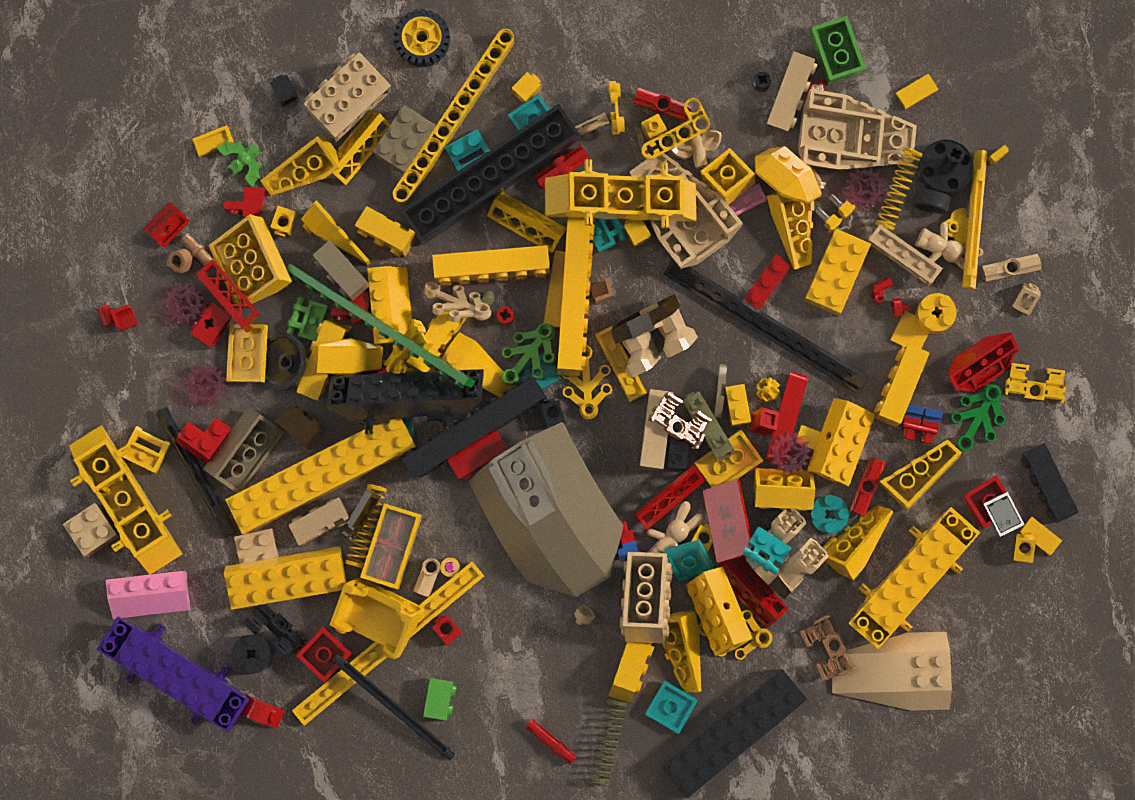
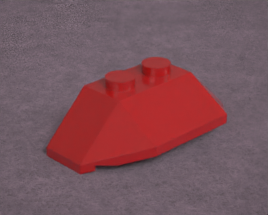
M1010 332L986 336L954 357L947 374L956 391L976 392L1009 369L1015 354L1020 349L1013 334Z

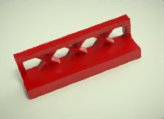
M212 259L196 275L239 326L248 333L253 328L250 323L260 313ZM213 266L217 269L216 278L209 277L206 274ZM220 281H227L229 283L228 291H221L219 289ZM231 295L240 296L239 304H232L230 302ZM250 308L253 313L245 319L242 316V309Z
M692 465L640 509L634 517L648 530L700 486L705 479L696 466Z
M742 558L735 559L739 568H736L731 561L723 563L720 567L723 566L734 594L766 629L789 609ZM746 575H747V576H750V578L752 579L753 583L749 582V581L746 579ZM759 589L764 591L766 597L759 593ZM772 604H776L781 611L778 613Z

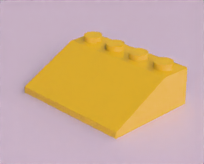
M249 214L209 244L216 263L251 304L279 292L292 282L262 217ZM231 295L234 304H239L240 296Z

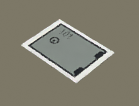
M1008 492L984 503L1000 537L1024 525Z

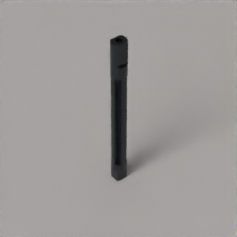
M167 407L160 409L156 415L225 538L232 536L237 531L195 456L175 442L181 431Z

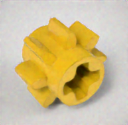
M771 377L768 379L764 378L757 384L756 388L759 391L756 395L765 402L768 400L773 401L779 396L780 391L777 388L780 384Z

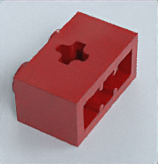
M211 303L210 306L207 305L203 309L202 318L199 321H195L191 327V335L211 349L233 319L229 313L214 303ZM208 322L213 323V324H214V327H213V328H212V327H209V328H208L207 323H208Z

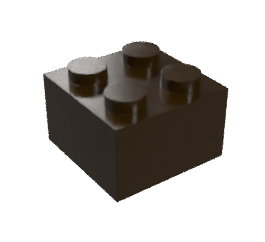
M290 404L275 422L309 450L323 434V431L320 429L322 425L313 417L308 419L306 417L308 413L299 405L294 407Z

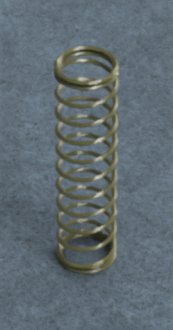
M607 699L606 703L621 710L605 709V712L620 718L603 717L604 720L617 725L602 724L601 726L616 733L600 732V735L615 741L598 740V742L615 749L596 748L598 751L611 756L595 755V758L610 764L593 763V765L609 772L591 771L593 774L606 779L590 778L589 781L609 786L610 782L608 781H611V779L599 773L611 774L613 772L599 765L613 766V762L603 758H615L616 756L604 750L615 751L618 749L604 742L618 743V739L608 735H620L621 733L609 727H623L622 724L609 719H624L623 716L610 711L625 712L626 710L619 706L627 707V703Z

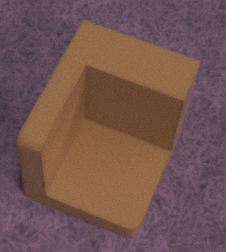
M605 278L602 282L590 285L595 305L614 298L608 278Z

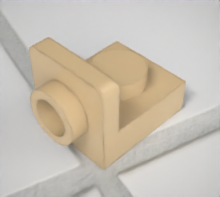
M1024 283L1012 307L1030 315L1041 296L1039 288L1034 284L1029 283L1027 285Z

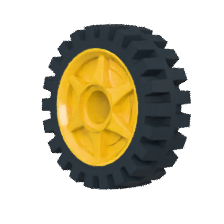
M416 9L412 13H406V16H403L400 22L397 23L394 31L395 47L401 58L407 61L408 64H413L416 67L432 66L435 62L441 61V58H444L449 49V29L444 19L437 13L435 14L431 10L426 11V9H421V11ZM419 35L427 36V39L423 42L417 40Z

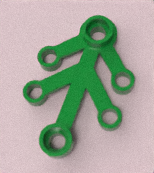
M987 385L982 393L972 396L964 395L960 398V405L962 407H968L973 402L984 400L981 407L961 413L954 412L950 417L954 424L975 417L965 436L960 437L957 441V447L961 451H968L973 447L972 438L981 421L985 430V441L991 443L996 440L997 435L993 431L988 415L990 405L995 414L993 418L994 424L1001 426L1006 422L999 404L1002 391L997 385ZM989 391H994L995 396L990 397ZM963 398H967L969 400L968 405H965L963 403ZM955 414L960 416L959 421L954 420ZM997 417H1001L1003 422L998 423L996 421ZM988 433L993 434V440L987 438ZM963 440L967 441V447L961 445Z

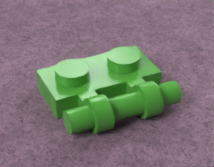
M297 297L296 303H293L291 318L287 321L288 328L286 333L293 335L295 328L300 329L298 337L316 341L319 335L316 332L319 324L324 322L328 305L309 300L308 306L305 307L303 306L305 299ZM300 312L305 313L302 323L297 322Z

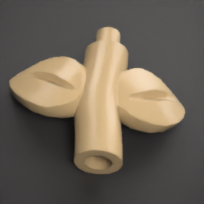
M715 130L706 131L702 135L670 151L674 156L683 160L693 156L695 169L708 166L706 152H712L718 148L722 137L721 132Z

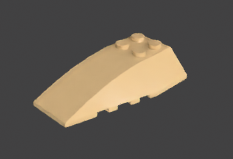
M810 89L801 114L798 143L800 159L806 165L835 170L905 163L900 157L908 156L903 152L904 147L914 150L917 125L899 117L886 114L885 111L868 106L869 104L862 101L854 100L851 96ZM903 158L907 162L913 163V159Z
M665 153L651 160L646 159L630 171L631 176L645 177V175L660 174V163L667 162L668 174L683 176L685 180L696 183V222L669 221V228L666 229L665 227L661 228L660 220H650L659 242L681 269L697 265L727 244L743 223L720 194L711 190L708 185L699 181L692 173L683 169Z
M905 633L888 638L879 649L875 648L871 643L848 649L845 653L851 666H855L856 669L848 672L846 675L832 677L833 694L910 711L950 710L952 683L947 633Z

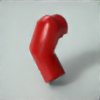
M890 277L873 286L871 296L874 302L881 303L884 301L885 289L893 286Z

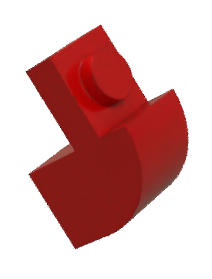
M244 187V201H224V210L232 216H240V213H243V218L249 214L259 216L265 206L266 191L264 188Z
M369 291L362 292L354 300L350 298V301L370 313L371 301ZM331 308V316L336 318V321H348V318H351L352 325H357L364 321L361 318L357 320L350 316V311L346 308L344 311L339 308Z
M244 694L250 700L241 712V715L264 725L278 728L285 710Z

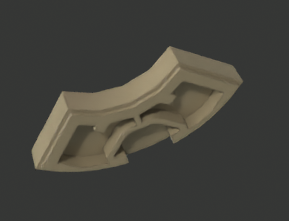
M725 364L719 365L714 405L715 418L722 417L727 366Z

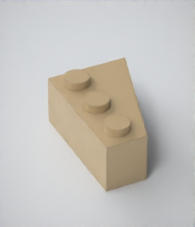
M338 497L327 501L326 505L320 508L318 506L308 511L309 514L304 517L302 515L295 517L291 520L292 523L289 524V527L298 545L301 547L345 525L350 515L342 499Z

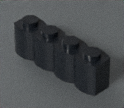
M1045 443L1022 453L1021 463L1025 469H1029L1031 474L1029 479L1033 486H1037L1039 490L1038 497L1042 504H1046L1048 508L1046 513L1050 521L1058 523L1079 513Z

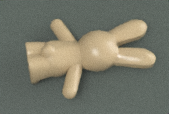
M942 222L940 225V236L926 228L920 231L915 246L933 252L929 257L930 260L935 262L942 255L946 261L956 263L964 271L965 259L962 256L965 255L966 246L957 241H948V224L946 222ZM979 248L978 257L984 253L981 248Z
M687 501L682 502L675 520L667 526L666 533L653 529L646 531L648 536L659 539L646 553H664V549L678 546L679 542L687 538L691 530L704 522L705 516L697 514L687 523H684L690 511V503Z

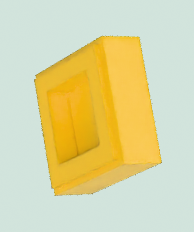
M1006 145L1002 146L987 161L990 165L995 164L1009 152V149Z

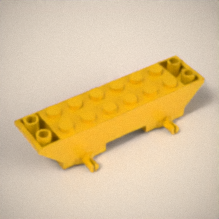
M586 159L584 160V171L569 172V174L545 178V216L585 218V226H592L593 218L660 220L661 228L665 227L666 229L669 228V221L696 222V183L685 180L683 176L668 174L667 162L660 163V174L634 177L608 176L605 173L592 171V160L589 159L588 161Z
M101 425L69 445L74 457L73 460L78 466L80 473L70 481L74 487L83 481L87 482L100 499L120 534L121 540L111 545L115 552L126 546L149 575L183 555L163 521L172 517L169 510L167 509L158 515L122 456L131 452L127 444L117 450Z
M952 507L926 531L921 532L914 525L911 527L912 529H909V532L917 538L915 544L877 588L870 590L864 583L859 586L858 589L866 597L848 624L875 648L879 649L899 625L907 633L912 629L913 626L905 621V618L949 568L957 573V575L963 570L955 561L980 532Z

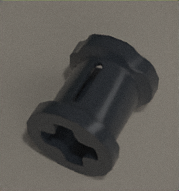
M763 71L755 75L753 87L756 91L765 92L768 90L771 83L769 73ZM759 80H765V83L759 84Z

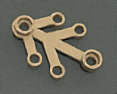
M428 282L425 285L427 298H440L449 302L445 304L435 303L432 311L435 315H442L445 310H452L449 313V320L452 322H459L463 317H475L478 320H485L491 316L490 307L481 302V295L477 292L469 294V302L472 303L469 304L464 294V287L461 285L453 287L452 294L455 297L441 292L440 285L436 282Z

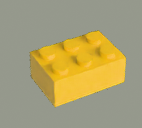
M755 468L753 486L755 507L762 509L779 508L781 510H813L815 483L812 472L805 470Z

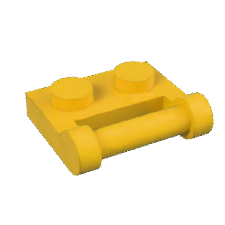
M136 426L127 443L131 452L122 457L157 474L172 442L168 440L163 441L142 431L143 428ZM141 438L160 447V452L157 453L136 443L137 439Z

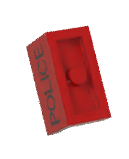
M169 202L143 229L165 248L190 220Z

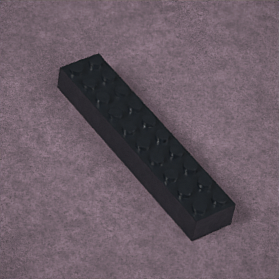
M557 104L400 211L421 243L425 245L581 140V136L560 104Z

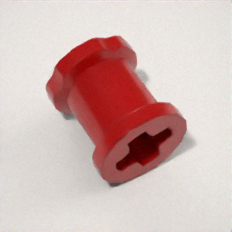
M503 306L497 311V320L501 325L508 326L514 320V313L507 306ZM505 312H508V316H510V318L508 317L506 318V320H503L502 316L500 315H504Z

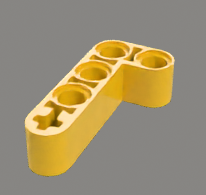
M691 98L684 104V112L689 121L643 145L641 152L644 158L654 159L705 133L709 129L710 121L699 100ZM690 102L697 104L698 110L696 112L688 111L687 105ZM699 119L705 120L706 128L698 129L696 121ZM681 128L688 129L689 137L681 138L679 130ZM664 137L672 139L673 143L670 147L663 146L662 139ZM658 140L659 147L663 151L659 152L658 148L653 151L654 155L646 154L647 146L655 147L657 145L655 141Z

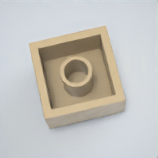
M98 503L92 504L63 524L84 557H90L120 536Z

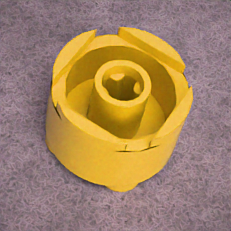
M940 293L930 294L918 304L915 311L916 322L925 332L940 334L954 323L956 319L955 304L947 295ZM934 310H936L937 313L939 312V316L937 318L936 315H932V312Z

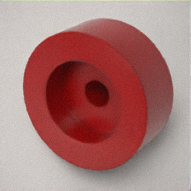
M901 298L892 299V314L894 318L902 317V311H909V304H902Z

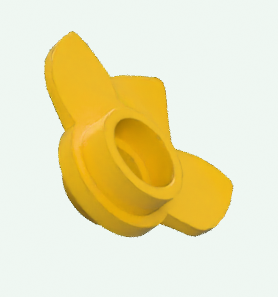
M959 208L953 211L950 219L945 222L948 224V237L954 238L955 241L966 246L968 229L967 209Z

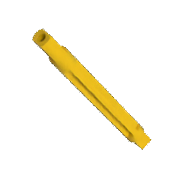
M985 150L974 151V169L971 182L962 285L967 290L976 288L987 151Z

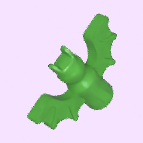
M226 141L222 146H217V149L224 156L232 153L239 154L237 159L233 160L225 168L226 170L230 168L234 172L231 175L232 177L237 172H240L243 166L249 165V171L245 180L254 187L255 182L261 178L259 169L262 164L255 160L261 154L260 150L253 143L244 148L241 141L237 143Z

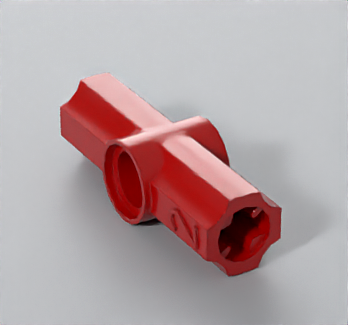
M638 87L633 104L655 111L659 115H666L687 122L688 118L684 112V103L670 99L667 95H659ZM664 101L667 104V108L661 109L657 103ZM687 105V109L690 112L692 106Z
M580 145L567 155L560 156L554 160L550 167L539 173L534 179L538 186L545 191V178L574 172L575 169L584 164V160H589L590 157Z
M869 458L849 508L850 512L865 517L872 496L877 489L878 481L886 464L885 462L876 458ZM864 482L871 484L872 490L870 492L863 490L862 485Z

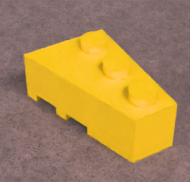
M367 206L355 224L359 235L365 238L368 236L373 238V242L382 248L385 245L391 249L389 252L397 257H400V255L406 257L417 238L413 230L409 229L408 231L401 227L400 223L389 220L383 214Z
M626 643L608 696L631 703L635 692L639 693L642 682L639 680L641 674L645 676L648 664L645 662L647 657L651 658L654 650V647L651 646L652 643Z

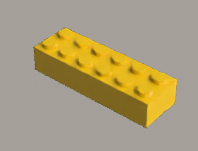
M548 245L432 255L434 279L440 286H450L453 282H459V285L470 284V281L478 280V283H487L489 279H497V281L502 282L508 281V278L516 277V280L527 279V276L545 278L547 274H550Z
M340 546L225 566L224 570L231 610L341 591L344 584L347 583Z

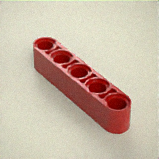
M793 371L789 372L778 410L777 431L771 435L765 461L784 465L809 376Z

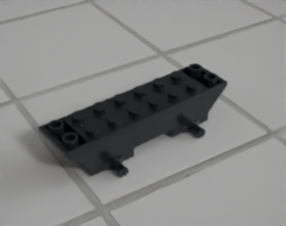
M484 369L459 370L475 381L472 388L468 386L462 388L453 382L455 380L453 377L449 376L446 378L438 373V371L331 376L327 408L349 419L352 425H365L366 435H369V433L370 435L373 434L374 425L390 423V418L427 416L428 421L442 422L441 430L444 432L447 430L448 432L450 430V422L466 420L467 413L481 402Z

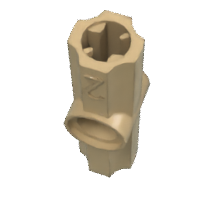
M1038 254L984 265L981 266L982 278L984 282H990L1040 271L1041 261ZM1007 264L1014 265L1015 272H1009Z

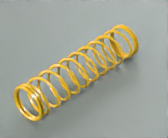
M906 147L903 148V152L908 156L900 157L905 163L897 164L904 171H894L901 178H892L898 185H889L895 192H887L886 194L892 199H884V202L891 207L882 206L881 209L888 214L879 213L878 215L885 221H875V225H882L891 231L895 229L891 225L895 226L896 224L881 215L894 218L899 217L884 208L897 211L902 210L887 201L900 204L905 203L888 193L907 197L906 194L897 191L891 186L909 190V187L900 184L894 179L912 183V180L903 177L897 172L915 175V173L906 170L900 165L918 168V166L907 162L903 158L921 161L919 158L923 155L916 150Z
M367 484V490L373 489L384 493L387 492L386 488ZM378 502L376 506H383V504ZM374 509V511H372V513H378V514L381 513L380 511H378V510H376V509ZM371 515L369 516L371 518H368V520L378 521L377 518ZM366 522L365 524H368V525H370V526H367V525H364V526H363V527H368V528H376V526H374V525H372V524H370V523H368V522ZM362 529V531L367 533L357 532V534L374 536L372 532ZM357 535V537L364 540L354 539L351 542L363 548L349 547V549L360 555L347 554L346 556L359 563L345 560L344 563L363 569L365 563L350 556L367 558L366 555L353 549L369 551V548L354 541L371 543L372 541Z

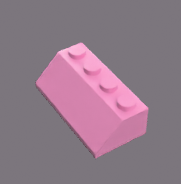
M185 571L106 580L107 599L113 619H116L117 616L127 618L190 610L187 572Z

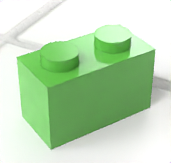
M430 678L423 717L446 721L448 717H452L453 705H450L451 697L455 698L457 686H453V681Z

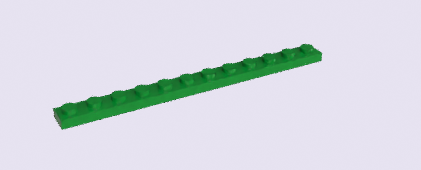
M293 264L288 265L286 270L292 273L291 278L298 282H301V280L306 282L305 287L314 292L318 290L321 292L319 296L327 301L332 299L335 301L334 305L344 311L346 308L350 311V316L357 320L359 318L363 319V324L371 329L377 328L380 330L378 334L388 339L391 337L394 339L393 344L402 349L405 346L409 349L408 353L417 359L419 356L425 359L423 361L424 364L431 368L434 366L439 368L438 373L446 378L449 376L455 379L453 382L458 386L472 388L475 381L301 268Z

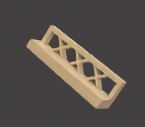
M882 225L877 227L867 241L876 250L928 286L933 283L943 269Z

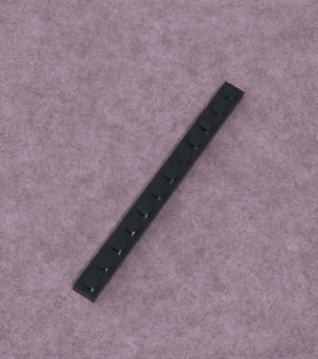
M672 258L663 273L669 279L853 392L859 394L868 381L869 377L691 267L681 269Z

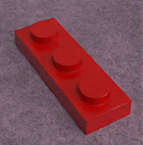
M776 254L743 300L760 310L792 265Z

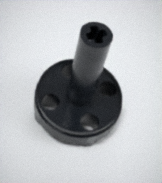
M944 139L931 143L922 152V157L919 158L921 161H918L917 165L918 179L929 190L938 191L946 195H954L969 183L973 175L974 164L970 152L964 145L954 140ZM934 147H942L943 153H936ZM963 158L967 160V165L960 164ZM923 170H930L932 177H925ZM948 181H953L956 184V189H950L947 184Z

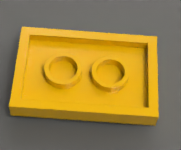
M239 324L229 325L227 382L265 383L268 325L250 324L253 328L248 333Z
M742 430L728 438L735 454L718 463L710 451L694 462L711 488L739 479L763 462V459Z

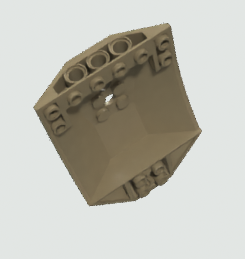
M563 422L522 440L492 459L468 481L498 539L527 582L579 597L610 578L624 525L616 516L591 476ZM528 479L529 487L524 490L522 488V481ZM536 495L539 498V504L533 507L530 500Z

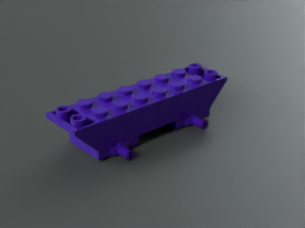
M117 616L96 650L129 670L123 680L131 684L135 675L194 711L189 720L192 724L196 725L202 716L229 733L250 700L225 679L231 668L224 664L219 674L212 673L166 644L160 638L166 628L159 623L154 633H151Z

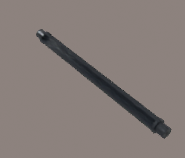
M337 654L332 659L337 668L343 670L428 742L442 757L445 756L450 761L455 756V753L450 750L449 746L447 747L348 663L345 658Z

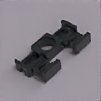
M267 604L257 605L252 610V614L243 622L255 635L262 628L261 625H266L280 640L279 642H274L270 650L281 661L291 651L295 653L307 641L306 638L303 640L293 631V625L280 613L276 614ZM276 623H279L283 629L277 627Z

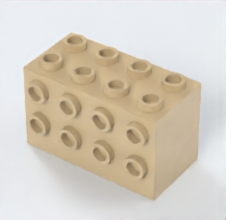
M360 52L357 55L352 54L346 60L347 64L343 68L339 66L332 73L333 77L329 81L325 79L318 86L319 90L315 94L311 92L304 99V108L307 113L335 142L340 140L391 92V85Z
M628 552L627 561H624L625 580H623L622 586L624 598L621 600L623 616L620 617L621 635H624L625 642L664 643L665 637L669 636V625L666 618H670L671 563H668L667 553Z

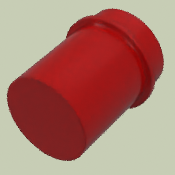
M109 305L97 309V315H99L104 328L115 324Z

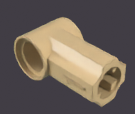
M430 558L424 561L413 590L414 592L427 597L430 596L437 575L441 570V564L437 559ZM431 561L437 566L433 573L427 570V564Z

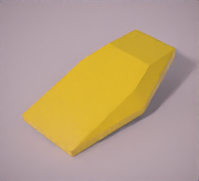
M352 338L317 345L316 373L351 376L381 369L383 347Z

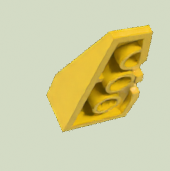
M316 200L301 218L304 223L302 227L308 234L313 233L325 242L330 240L339 250L368 266L370 264L369 259L352 240H349L346 233L336 225L333 218Z
M460 332L453 339L442 357L443 361L457 370L484 369L482 389L498 398L504 396L503 392L508 388L513 387L515 389L516 385H507L502 378L504 371L475 340Z
M695 611L672 613L670 618H666L668 619L669 636L665 637V642L662 643L666 651L664 655L667 660H671L675 668L673 672L685 693L700 692V637Z

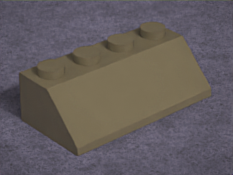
M248 406L203 469L224 485L239 493L243 491L285 432Z

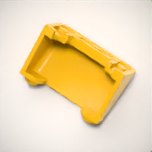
M356 578L344 584L330 626L334 627L339 633L353 630L382 645V650L386 657L397 659L404 651L423 615L424 609L369 580Z

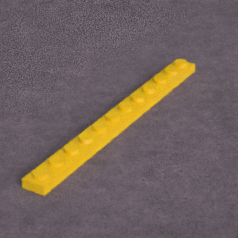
M473 562L469 563L419 605L424 609V612L412 636L484 577ZM374 642L352 660L350 664L365 676L387 657L382 650L383 646ZM340 670L292 711L305 726L357 682L343 670Z

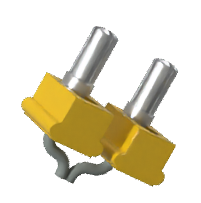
M831 194L828 199L838 208L837 213L842 216V219L834 214L831 217L828 216L820 207L815 212L824 220V226L828 229L829 233H832L835 229H849L853 219L851 213L854 211L855 205H851L848 201L843 203L834 194ZM849 216L848 226L838 228L842 220Z

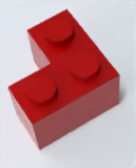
M215 418L207 430L203 432L188 421L178 434L175 442L207 464L229 434L231 428Z

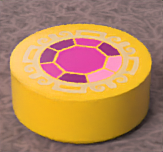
M446 558L442 561L440 569L445 576L454 577L460 571V564L454 558Z

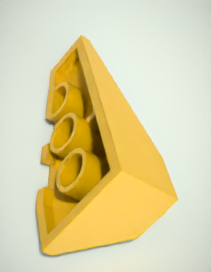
M325 135L317 136L260 181L269 194L273 196L325 179L340 168L336 150Z
M778 192L767 195L772 218L793 269L810 265L812 260L811 228H813V222L811 221L814 200L809 204H805L802 201L783 197Z
M877 504L866 512L865 517L861 516L859 522L852 527L847 526L844 529L845 532L837 538L835 536L832 537L823 547L829 556L825 562L840 575L854 580L866 566L893 511Z

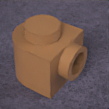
M187 249L170 253L166 266L172 268L176 273L189 271L192 264V255Z

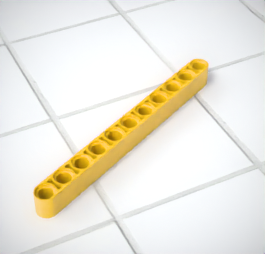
M502 29L498 32L394 188L393 197L397 204L406 205L411 201L444 151V147L448 145L514 45V35L511 30ZM503 36H508L511 38V40L507 43H503L501 41V38ZM497 51L500 53V56L492 58L490 54ZM482 67H488L490 69V72L487 74H482L480 72V69ZM473 82L480 84L476 90L471 89L469 86ZM462 98L469 99L467 105H461L459 101ZM456 113L459 115V118L456 121H452L449 119V116ZM441 129L449 131L448 135L444 137L438 133ZM435 144L438 146V150L430 152L428 150L429 146ZM425 160L428 162V165L425 168H420L418 162ZM410 176L418 178L413 184L407 182ZM404 191L407 193L405 199H398L397 194Z

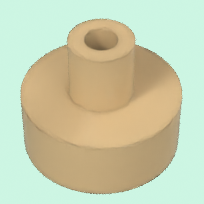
M580 605L574 613L578 625H588L595 618L593 610L586 605Z

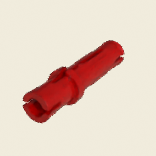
M533 718L525 727V729L548 746L554 755L557 754L569 766L577 757L576 754L564 745L563 741L560 742Z

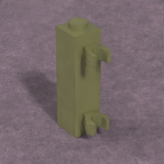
M692 392L685 396L683 405L691 419H693V411H700L712 419L711 422H707L703 432L700 433L705 434L704 440L717 462L719 463L735 454L733 446L700 392Z

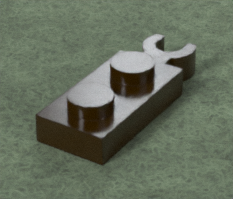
M366 490L361 495L358 505L349 516L347 521L348 527L342 532L344 538L351 541L356 538L357 531L359 529L362 530L381 496L369 490Z

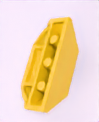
M785 146L769 148L755 156V174L781 196L802 201L805 204H809L821 196L822 193L812 169Z

